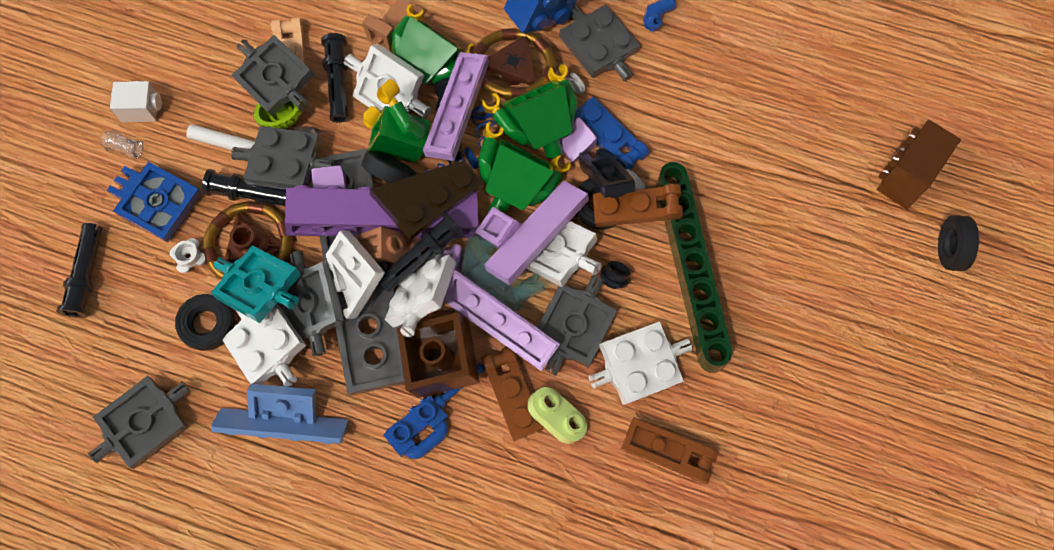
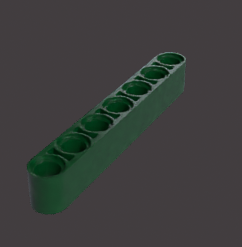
M669 162L661 168L656 188L670 184L665 180L667 177L675 178L678 181L677 184L681 186L679 205L685 209L683 217L664 222L698 362L705 371L717 373L731 360L732 346L688 173L682 164ZM659 200L661 208H664L666 200ZM682 232L688 233L693 240L684 241L678 234ZM685 262H696L700 270L693 271L689 269ZM693 291H703L707 296V300H698L694 297ZM700 320H710L714 324L715 330H705L702 328ZM715 349L719 351L722 355V361H712L708 356V350Z

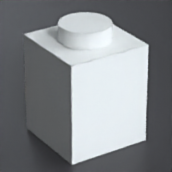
M149 81L113 82L110 110L121 122L157 121V112L161 110L162 100L160 94L156 92Z

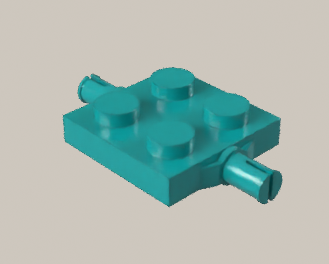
M252 245L234 263L222 257L217 258L219 262H214V268L223 272L224 275L217 286L211 291V294L218 301L260 323L277 303L289 309L295 308L293 304L298 305V297L287 292L301 276L298 269Z

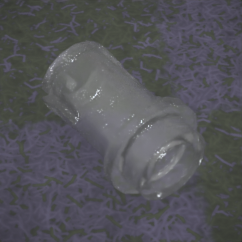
M116 129L107 130L101 138V145L110 153L116 151L133 159H138V156H141L144 150V143L141 140L124 136Z

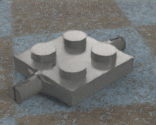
M575 3L570 12L574 22L560 30L559 38L592 78L605 71L615 70L624 82L627 79L629 80L633 76V72L630 71L624 62L639 51L640 44L606 4L591 13L583 14Z
M275 35L264 45L256 49L247 40H241V43L247 49L238 43L237 49L246 56V59L242 66L231 76L271 116L277 113L289 101L300 111L304 110L305 107L299 100L308 107L309 101L299 91L315 74Z
M260 126L255 144L251 149L233 147V151H231L233 160L248 161L243 177L248 185L286 190V188H294L298 185H308L313 168L335 166L334 160L318 158L317 152L321 142L318 133Z
M296 251L289 256L292 266L298 269L301 276L287 292L298 297V305L293 304L295 306L294 309H289L280 303L278 305L302 340H310L312 356H322L326 354L322 335L327 330L344 323L337 290L333 281L334 277L329 264L326 262H320L310 268H306L303 252Z
M591 276L585 291L574 290L566 285L563 288L558 286L538 325L539 329L561 343L545 367V371L550 373L556 362L552 375L557 376L564 359L573 360L589 368L600 347L599 344L602 343L616 315V309L602 303L596 297L604 283L599 278L593 288L597 276Z
M146 376L93 417L102 429L105 441L88 452L91 459L95 463H99V461L114 451L121 456L129 468L135 469L188 428L178 414L175 403L190 393V389L181 381L180 384L168 393H165L158 387L153 378Z

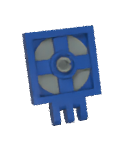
M150 162L146 164L140 174L124 166L121 172L128 176L129 179L125 180L120 176H116L114 179L115 183L122 186L121 190L111 185L106 190L111 195L120 199L113 212L168 243L202 192L197 187Z

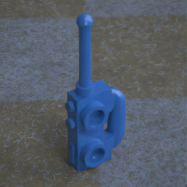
M477 364L478 375L480 373L483 374L485 370L482 364ZM462 388L446 391L443 395H438L434 399L431 395L428 398H422L417 407H411L409 409L410 413L386 430L383 436L401 458L406 455L410 459H420L445 439L448 433V424L446 422L448 416L442 408L446 406L445 402ZM431 426L434 432L416 445L413 439Z

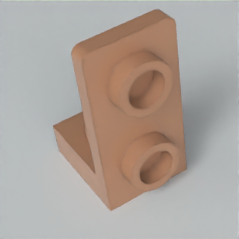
M396 0L383 18L378 19L368 14L362 22L367 40L372 44L378 43L392 53V32L400 20L407 16V6L409 4L414 5L413 14H419L422 8L408 0Z
M378 227L355 235V238L377 264L385 261L395 263L421 240L417 237L409 240L404 233L385 227Z

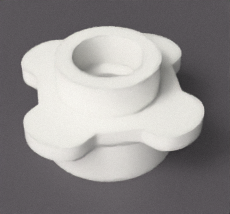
M194 238L181 241L170 250V256L177 262L176 269L180 273H188L190 268L196 265L201 266L206 262L204 254L200 252L199 242ZM190 253L191 256L186 258V254Z

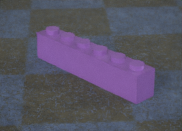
M298 185L294 188H286V236H337L340 230H349L355 237V235L378 227L403 232L370 195L372 187L344 189L340 186H329L326 189H317L307 185ZM477 193L470 196L448 213L465 233L463 236L455 238L474 239L476 235L475 231L478 228ZM443 217L425 230H431L436 224H438L443 219ZM422 232L416 237L421 238L420 236L422 235Z

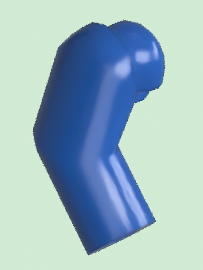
M659 0L648 5L643 18L645 28L649 31L659 29L663 22V14L676 9L675 1Z

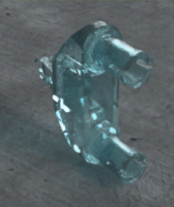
M474 234L467 240L461 269L463 275L515 312L520 310V307H522L521 303L545 291L544 285L541 280L538 281L539 277L536 273L511 287L487 272L484 264L490 259V252L497 248L478 234Z

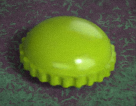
M289 101L277 113L271 116L260 104H257L253 116L259 127L288 129L299 120L302 110L300 111Z

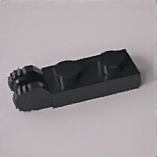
M604 148L597 149L596 158H591L587 152L579 153L578 159L581 170H583L584 174L588 175L605 198H618L626 193L635 192V181L632 176Z

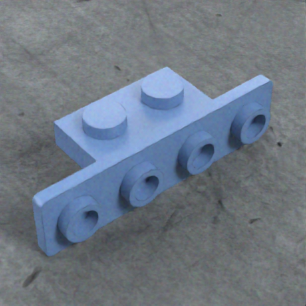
M250 384L247 390L248 410L221 408L211 424L212 432L225 433L227 435L238 434L257 436L259 438H282L292 441L322 442L324 444L342 443L348 428L347 419L317 417L316 389Z

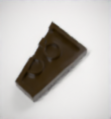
M460 161L370 189V195L406 237L412 240L442 218L444 213H449L479 191L483 186V182L464 161Z

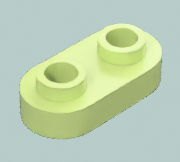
M543 387L529 397L528 410L531 416L559 441L565 444H572L585 436L587 431L585 417L557 391L549 387ZM544 399H548L551 402V408L545 404ZM569 420L573 421L575 429L570 427Z

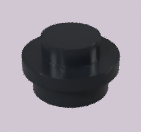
M609 261L600 270V277L604 284L612 289L625 288L630 282V270L621 262Z

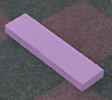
M459 52L423 149L425 157L455 160L489 65L488 55Z
M563 181L484 264L486 271L506 284L511 285L589 201L588 193Z
M454 270L444 302L542 371L561 343L461 272Z

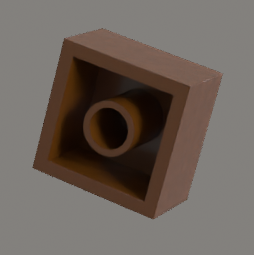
M929 119L921 129L915 126L893 154L894 157L879 174L878 178L882 179V182L876 190L908 210L931 186L962 139Z
M459 312L418 322L415 333L411 337L404 336L400 332L401 327L396 328L407 392L417 398H422L480 383L469 322Z

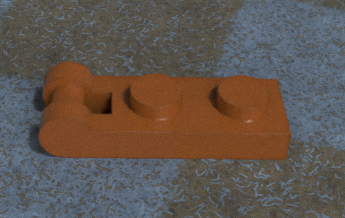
M667 184L663 187L637 189L635 192L626 193L618 198H605L602 193L593 194L596 227L680 219L683 217V208L679 205L681 186L678 184ZM666 200V206L664 208H657V201Z
M505 347L501 349V353L493 356L489 353L482 356L481 360L514 442L539 432L544 427L531 416L528 410V400L531 395L513 350ZM507 364L510 372L498 376L496 368Z
M634 417L631 420L621 450L703 484L709 483L711 477L709 473L712 462H716L719 452ZM691 454L699 457L696 467L688 464Z

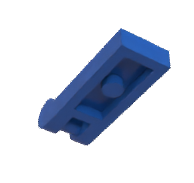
M594 97L590 98L576 110L574 120L580 117L596 136V145L600 149L604 148L610 155H613L625 169H633L636 161L643 160L650 154L647 146L643 142L638 141ZM625 147L630 151L627 154L621 152Z

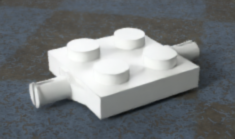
M378 43L370 46L367 57L363 62L352 54L347 55L344 65L357 72V84L352 95L354 98L368 107H375L381 112L384 106H390L378 100L377 90L388 79H392L400 88V92L394 98L398 102L401 101L408 113L413 110L422 118L428 116L431 108L417 99L418 90L424 78L423 73Z
M569 221L526 269L562 288L578 268L596 275L597 271L601 268V263L587 257L588 252L597 242L596 233Z
M434 253L423 266L417 268L398 285L395 295L389 302L390 308L385 321L393 328L403 324L400 332L406 337L413 336L417 323L420 322L421 318L441 308L456 266L455 260L449 254L442 257V254L436 255Z
M278 303L260 323L236 311L241 321L227 333L223 342L249 383L262 385L267 379L278 374L285 387L293 385L292 382L295 383L297 378L288 365L306 344Z
M661 323L651 324L599 344L605 359V370L589 375V381L602 378L591 383L594 389L611 382L619 394L622 405L628 404L684 382L677 366L676 356L691 352L692 345L680 349V347L690 343L687 338L671 345L665 336Z

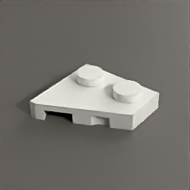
M340 230L326 253V258L334 275L333 281L337 292H343L348 308L343 310L346 319H356L385 272L349 230Z

